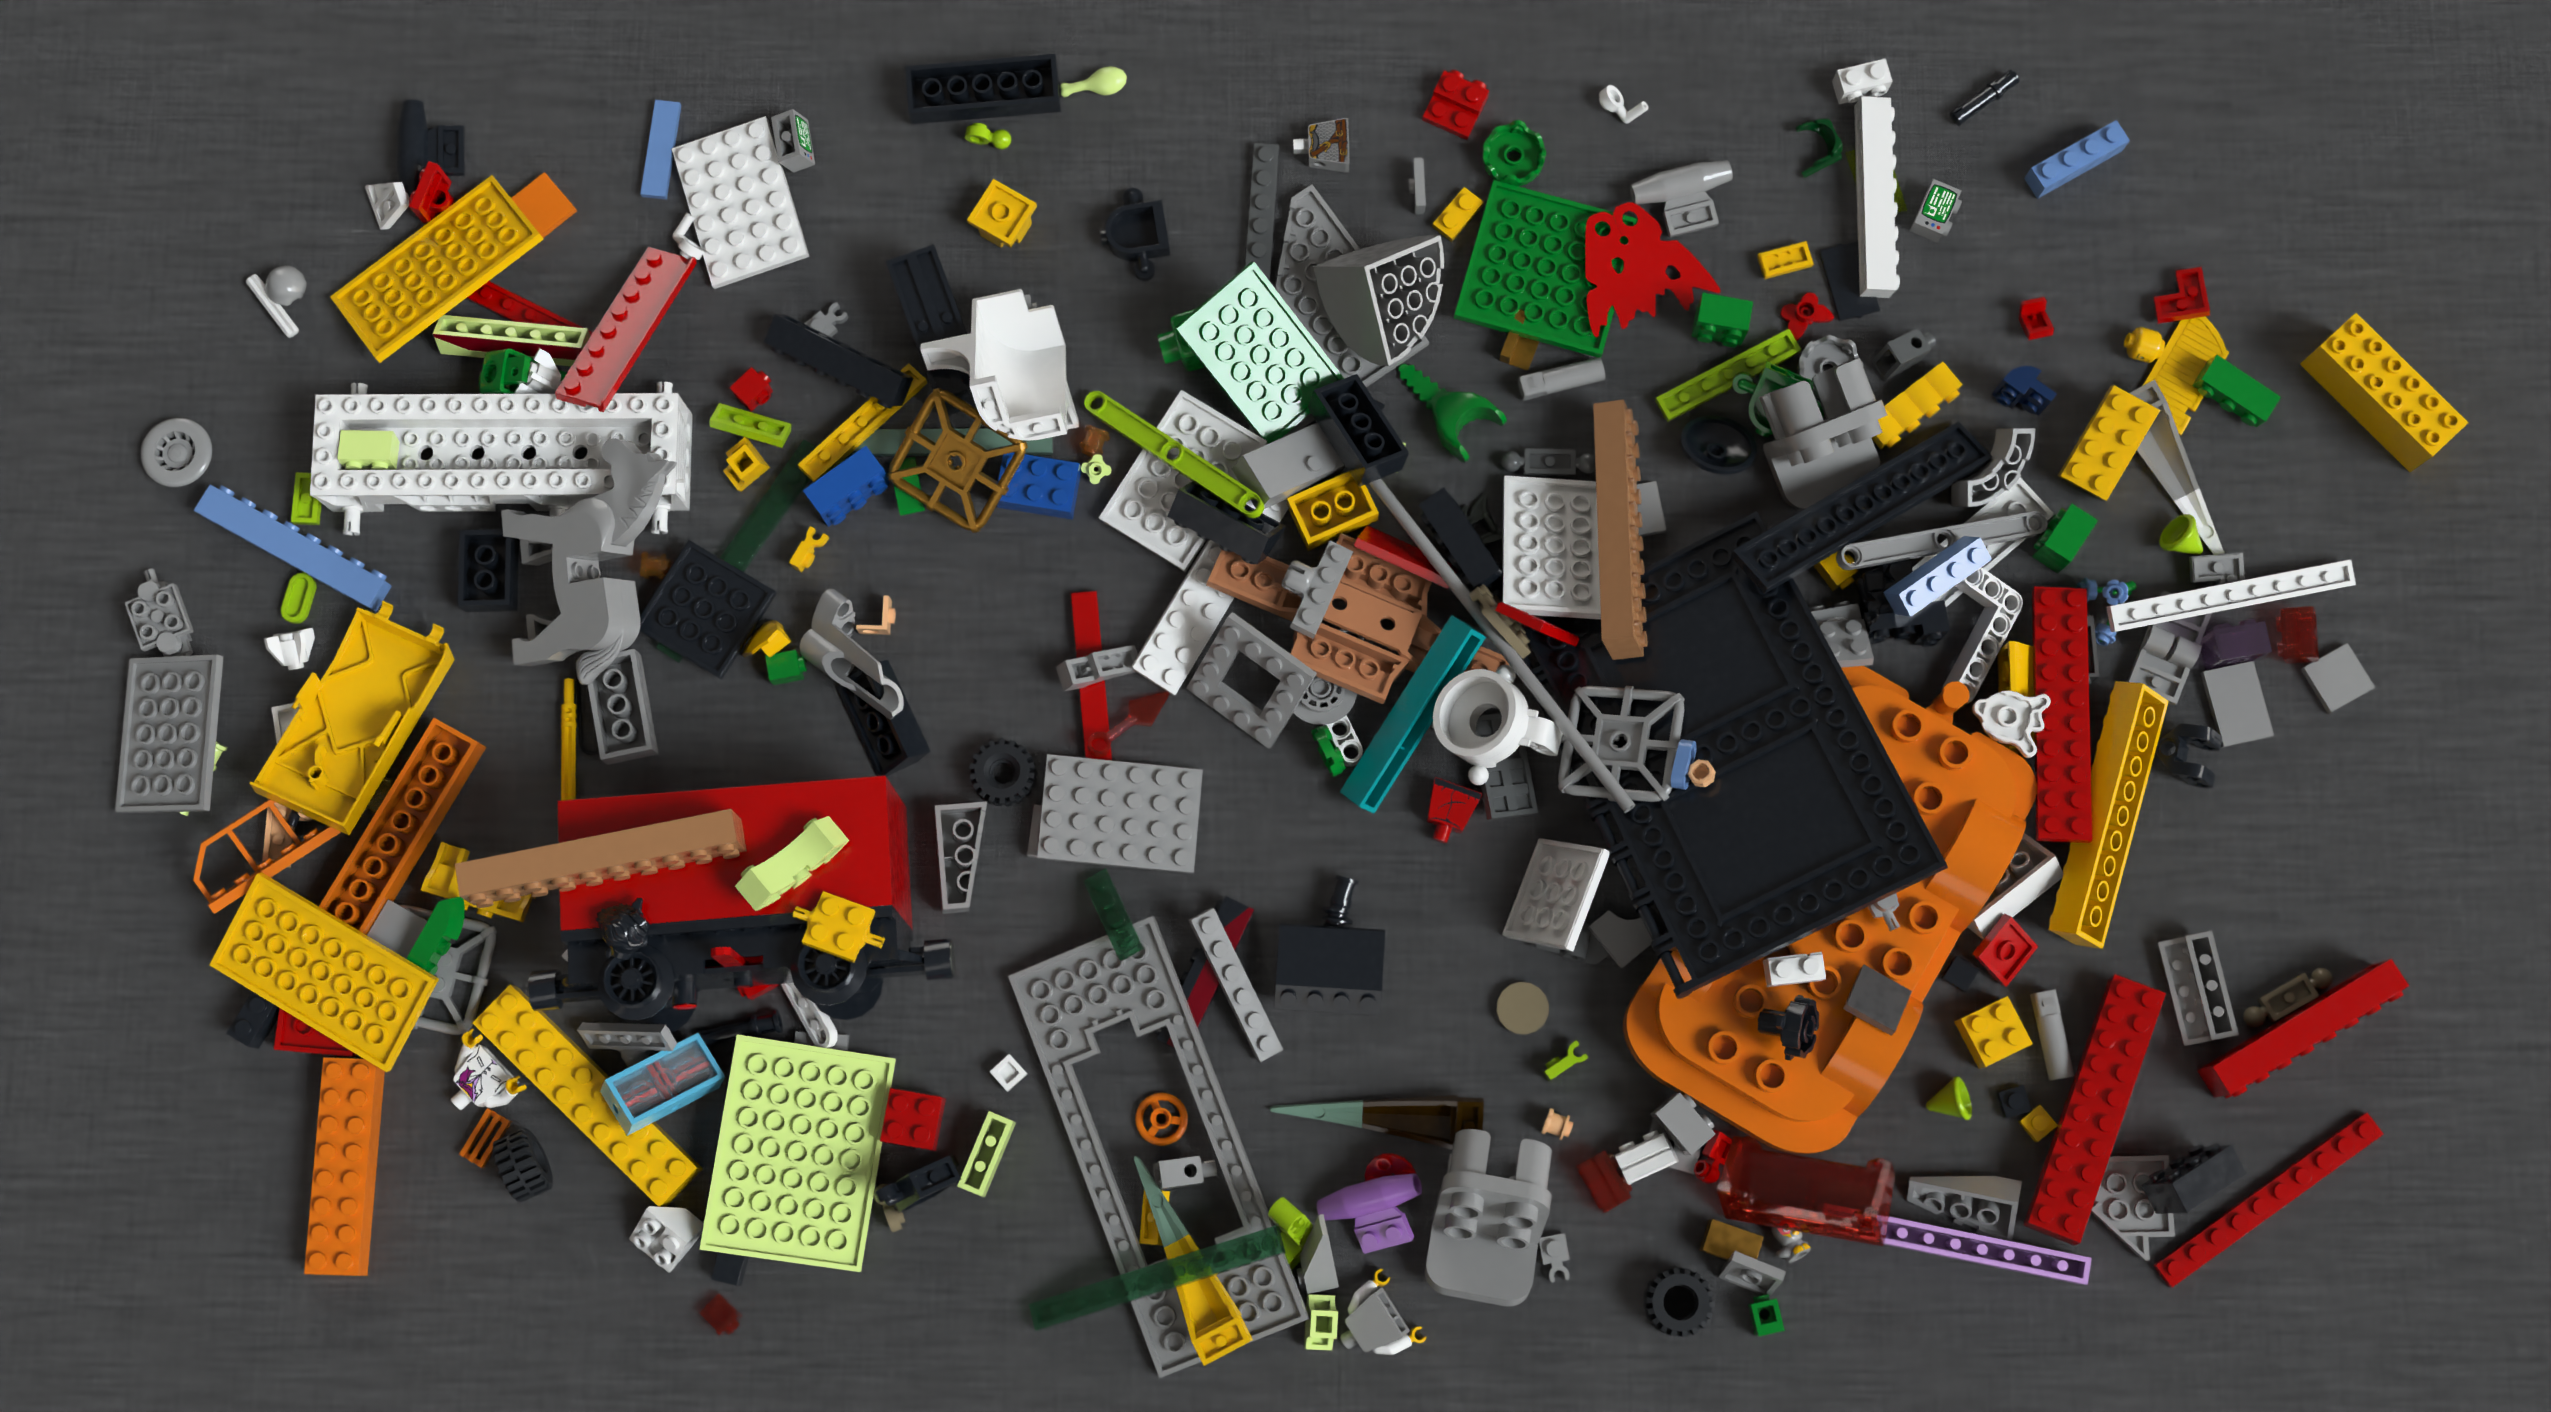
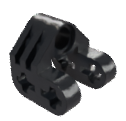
M2180 723L2158 741L2156 753L2170 773L2179 780L2186 781L2195 787L2211 789L2214 786L2215 774L2201 764L2186 762L2189 750L2187 743H2192L2203 750L2219 751L2222 736L2207 726ZM2176 747L2175 752L2168 756L2170 748Z

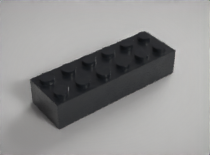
M1055 53L905 66L908 114L912 125L1061 112L1058 64Z

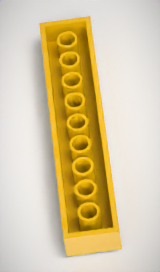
M2115 681L2114 688L2110 694L2107 714L2103 719L2102 733L2097 742L2095 759L2091 766L2092 841L2091 843L2070 842V851L2063 868L2061 885L2056 894L2054 911L2050 916L2048 930L2075 945L2103 949L2169 701L2143 683Z
M510 984L473 1022L658 1207H667L703 1169L656 1122L627 1136L600 1092L604 1080L609 1078V1076L543 1011H534L530 1005L529 997L519 987Z

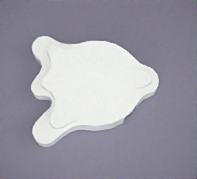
M2008 690L1996 693L1987 699L1977 700L1973 704L1972 711L1990 738L2000 743L2011 744L2024 757L2031 758L2036 754L2037 747L2030 733L2032 731L2040 732L2044 729L2041 713L2049 707L2051 700L2046 694L2026 697L2018 692Z

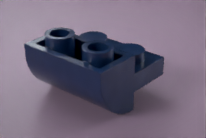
M2020 366L2011 370L1991 395L2004 407L2012 409L2020 402L2027 412L2039 416L2052 402L2057 393L2036 379L2041 373L2040 369L2032 366Z

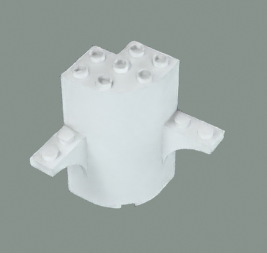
M1021 289L972 299L971 333L921 344L920 350L927 370L954 369L970 375V389L981 418L993 430L996 431L998 429L1007 433L1009 438L1029 441L1067 434L1068 429L1079 427V420L1066 381V345L1053 305L1028 310Z

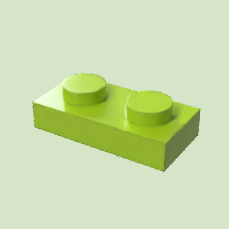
M296 472L291 522L293 524L320 525L322 503L310 496L311 473Z

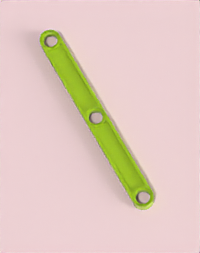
M1092 391L1086 396L1084 400L1085 408L1094 417L1245 517L1257 518L1263 513L1264 503L1262 499L1237 480L1104 393ZM1095 399H1103V404L1100 408H1091V403ZM1171 449H1179L1177 458L1172 460L1167 458V454ZM1249 500L1258 501V506L1253 511L1245 510V505Z

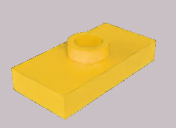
M1807 241L1758 253L1757 255L1764 280L1810 268L1814 265Z

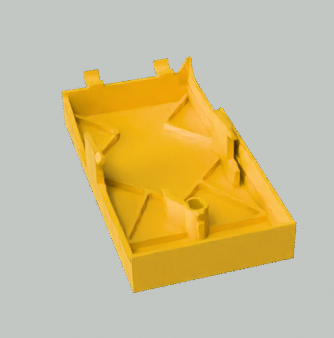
M382 601V606L376 614L357 607L355 616L334 660L321 681L316 673H311L291 706L293 709H296L298 706L299 710L254 783H249L255 793L347 835L351 834L455 660L448 643H439L444 633L443 627L433 623L432 631L428 636L414 632L388 620L393 612V605Z

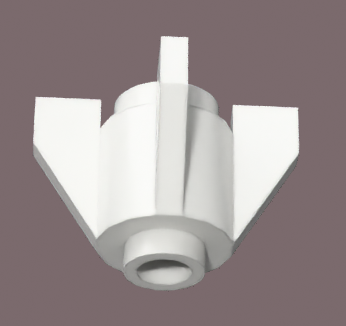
M539 348L533 360L539 363L530 362L528 381L526 385L524 383L518 384L514 391L515 394H555V391L562 382L560 381L561 374L550 354Z
M307 628L299 631L273 634V637L264 638L266 649L282 666H288V670L303 668V663L309 661L315 636L313 628Z

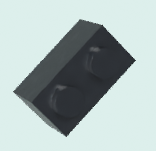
M252 992L226 1034L248 1047L259 1049L278 1020L279 1007Z

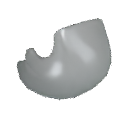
M284 265L273 269L269 273L264 290L267 297L274 303L288 306L295 299L303 297L307 282L304 275L295 267Z

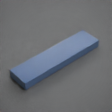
M655 100L640 193L642 197L667 200L674 157L672 148H675L682 106L680 102Z

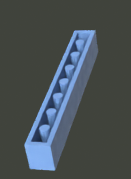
M211 484L209 485L194 509L196 513L376 612L392 587L385 581L387 576L375 569L371 573L363 569L365 564L353 557L348 561L341 557L342 551L331 545L328 548L319 545L321 543L320 539L310 533H307L306 536L298 533L300 528L288 521L284 525L276 521L278 516L264 509L261 513L254 509L256 504L244 497L241 500L234 498L235 493L222 485L219 489Z

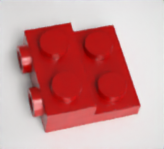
M1452 69L1450 72L1444 70L1434 89L1433 96L1422 120L1468 140L1488 99L1489 90L1486 89L1487 86L1482 81L1473 80V82L1463 79L1464 75L1457 70Z

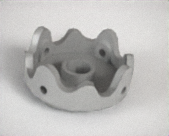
M1832 335L1824 336L1816 341H1810L1799 358L1797 374L1812 380L1815 374L1823 372L1822 367L1825 364H1831L1835 367L1859 358L1857 346L1850 339L1844 340ZM1813 386L1812 392L1814 394V397L1818 399L1815 388Z

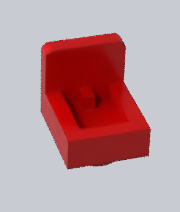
M2045 297L2029 299L2020 303L2018 320L2028 341L2053 335L2054 327L2045 311L2047 303Z

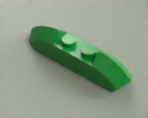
M455 897L437 903L406 958L407 960L435 975L438 970V961L450 949V940H457L461 933L465 915L463 898Z

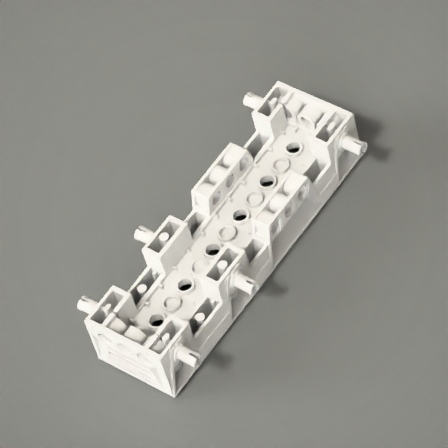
M657 382V393H615L604 412H600L597 407L590 405L583 407L558 400L555 394H367V384L358 383L357 386L356 383H352L351 395H316L310 496L316 498L332 512H344L343 534L353 536V533L355 536L360 535V513L384 512V504H407L422 512L496 511V504H530L536 511H549L551 517H557L577 502L592 498L614 487L611 476V464L604 460L602 447L608 439L616 438L633 442L643 454H647V452L659 454L663 460L677 462L675 468L665 477L660 500L652 515L651 533L660 534V531H662V534H667L668 512L689 511L693 414L679 394L672 393L673 384L670 382H664V385H662V382ZM341 430L393 431L400 441L397 470L344 469L337 459ZM532 447L536 449L534 458L524 459L523 454L527 448ZM426 448H432L433 456L428 460H422L421 452ZM477 448H483L485 451L484 456L479 460H474L472 458L473 451ZM578 448H587L588 453L585 458H575V452Z

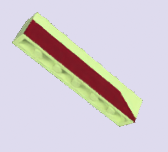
M450 315L440 317L433 332L440 354L484 358L487 352L509 348L534 358L540 348L550 354L555 365L572 366L590 338L588 328Z

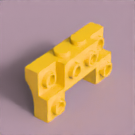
M441 842L435 860L424 879L421 891L446 899L460 897L455 864L466 862L470 851ZM529 894L521 896V900L516 902L494 901L493 906L477 908L476 905L464 899V906L466 911L469 906L477 908L476 914L492 918L493 914L524 923L532 898L535 899L536 897H532Z

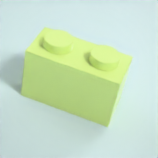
M341 430L337 459L346 470H397L400 441L393 431Z

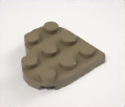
M1484 584L1476 587L1469 593L1473 602L1478 601L1481 604L1479 606L1482 614L1522 658L1531 653L1527 644L1530 640L1525 635L1526 631L1522 627L1523 624L1495 611L1498 603L1502 602L1498 595L1493 597Z

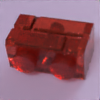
M2313 606L2280 609L2281 616L2276 617L2277 631L2282 632V642L2277 644L2279 657H2283L2286 664L2319 661L2315 608Z
M1605 1150L1575 1166L1601 1213H1605L1632 1198L1629 1192L1633 1189L1630 1184L1628 1185L1625 1177L1621 1178L1616 1170L1619 1164L1612 1153L1607 1155Z

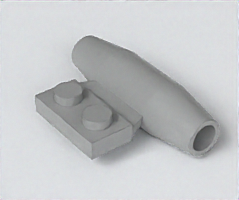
M1728 160L1699 162L1658 172L1630 185L1632 201L1635 204L1665 202L1663 217L1669 238L1718 226L1719 221L1713 199L1708 196L1706 191L1732 180L1731 165Z

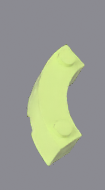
M829 816L819 820L813 818L803 827L805 831L788 846L757 866L751 865L741 873L742 879L735 887L755 911L781 898L780 895L791 887L797 888L812 876L809 870L813 871L823 863L829 862L849 842V839Z

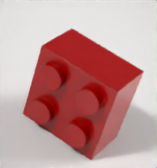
M890 1088L880 1141L936 1151L946 1099L939 1096Z

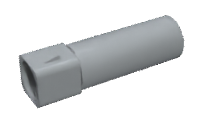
M1595 357L1519 376L1518 386L1522 400L1525 401L1605 380V370L1601 358Z
M2056 989L2030 994L2049 1081L2073 1077L2074 1072Z

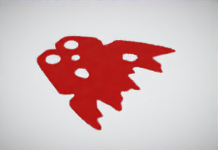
M1627 202L1615 207L1613 215L1605 211L1590 216L1586 223L1585 277L1590 283L1597 286L1595 289L1590 290L1586 297L1589 322L1595 337L1599 336L1600 325H1607L1608 311L1612 305L1619 318L1621 328L1625 329L1629 321L1634 319L1637 309L1641 312L1647 311L1652 317H1655L1656 294L1664 295L1665 289H1670L1687 311L1690 304L1694 302L1692 287L1715 293L1721 292L1710 273L1679 241L1660 240L1662 230L1658 221L1633 202ZM1627 211L1634 212L1638 218L1637 224L1627 226L1623 222V214ZM1600 221L1608 223L1611 229L1609 235H1598L1595 231V225ZM1622 236L1628 238V243L1625 245L1620 242ZM1617 257L1624 261L1623 271L1619 274L1614 270L1611 261ZM1669 265L1674 266L1679 271L1680 278L1670 279L1665 272L1666 268Z

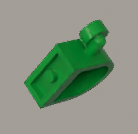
M1767 361L1756 384L1753 383L1752 375L1744 371L1737 373L1732 383L1736 392L1740 394L1751 393L1749 416L1752 423L1757 427L1755 431L1765 437H1770V434H1773L1759 397L1801 381H1807L1811 389L1814 386L1812 380ZM1817 402L1821 415L1824 417L1822 406Z

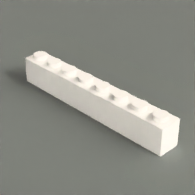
M1861 96L1854 105L1860 297L1890 298L1898 290L1900 284V277L1896 274L1899 252L1895 249V242L1898 238V227L1895 226L1898 206L1894 202L1897 181L1896 178H1893L1896 156L1892 150V146L1895 143V131H1892L1895 110L1894 107H1891V98Z

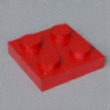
M2004 913L1972 955L1999 984L2007 987L2038 948V945L2011 916Z

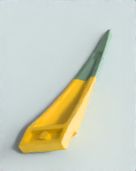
M1134 1156V1161L1172 1272L1191 1342L1203 1366L1251 1342L1253 1339L1241 1317V1312L1141 1159L1138 1156Z

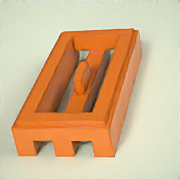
M487 1108L459 1155L477 1164L480 1168H484L493 1153V1142L504 1136L512 1121ZM491 1116L494 1117L489 1126L487 1127L486 1131L484 1132L483 1136L479 1140L478 1144L476 1145L475 1149L473 1150L472 1154H470V1150L472 1149L479 1135L483 1131L487 1122L489 1121ZM499 1121L502 1122L481 1159H478L477 1156Z

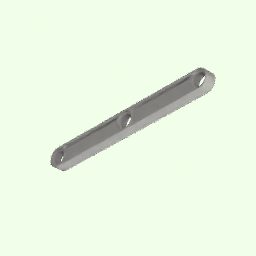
M2039 511L1998 517L1849 544L1837 552L1836 561L1842 569L1854 570L1936 555L1963 536L1980 537L1984 545L2034 537L2044 532L2048 523L2045 515ZM2030 518H2035L2038 521V530L2030 527ZM1939 534L1947 537V547H1943L1938 543L1937 537ZM1845 551H1850L1854 554V564H1850L1845 560Z

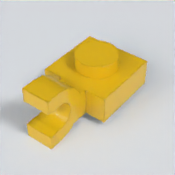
M811 526L806 533V539L801 541L789 561L792 568L801 573L813 563L815 558L814 548L824 546L829 540V536L824 533L819 540H814L813 535L816 530Z

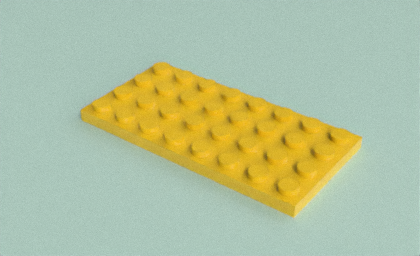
M491 175L331 295L330 298L375 359L381 363L544 239L494 176Z
M264 873L256 874L209 964L211 967L385 1072L391 1071L439 980L436 976Z

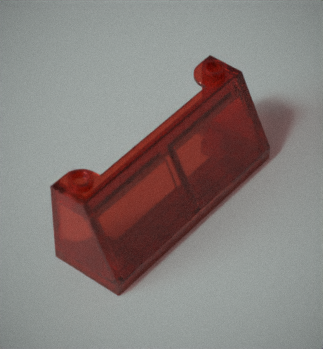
M1733 1136L1717 1187V1193L1725 1219L1883 1246L1886 1238L1895 1174L1892 1162L1882 1158L1869 1160L1866 1167L1762 1150L1761 1145L1752 1137Z

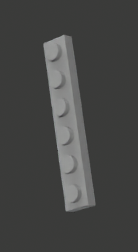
M1210 908L1189 919L1194 933L1257 1061L1262 1062L1282 1051L1283 1048L1215 909Z

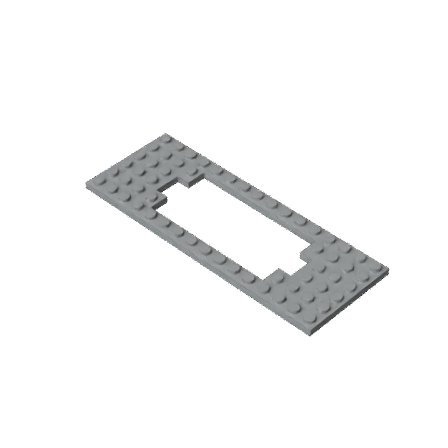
M1151 916L1009 975V980L1159 1378L1197 1364L1201 1360L1191 1342L1167 1258L1147 1265L1072 1067L1075 1063L1101 1053L1093 1033L1130 1018L1137 1037L1167 1026L1244 1226L1214 1238L1222 1259L1209 1265L1241 1312V1317L1253 1339L1252 1341L1310 1319L1273 1222L1268 1216L1265 1201L1155 917Z

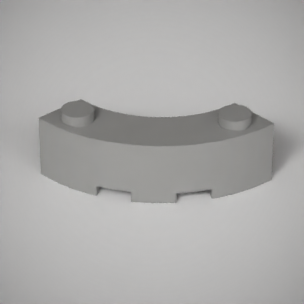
M2035 428L1996 429L1995 442L1991 451L1993 458L1971 476L1951 485V507L1983 505L1994 501L2004 491L2009 490L2021 477L2020 472L2025 462L2029 461L2035 440Z

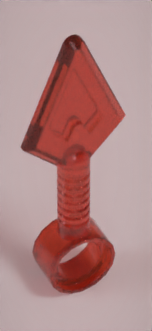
M1164 691L1130 700L1127 718L1107 733L1095 732L1090 735L1087 742L1089 754L1097 758L1106 756L1109 753L1111 742L1133 725L1151 727L1169 697V692ZM1103 739L1106 743V748L1102 751L1095 750L1092 747L1093 740Z

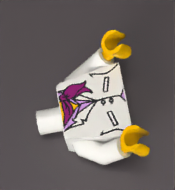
M472 1028L462 1035L463 1045L454 1070L456 1075L453 1081L461 1090L450 1100L460 1110L465 1108L471 1101L479 1107L487 1108L507 1105L519 1092L526 1090L527 1087L526 1085L519 1087L518 1083L520 1082L518 1079L520 1076L514 1077L486 1046L476 1045L483 1040V1036L480 1034L474 1039L472 1036L474 1029Z

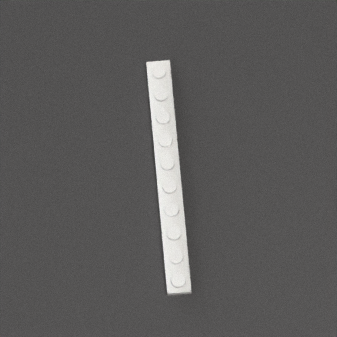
M2344 560L2107 606L2106 609L2111 632L2352 586L2356 585L2351 560Z

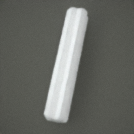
M256 274L247 278L246 284L288 338L298 334V327L282 306L274 303L267 297L264 290L265 284Z

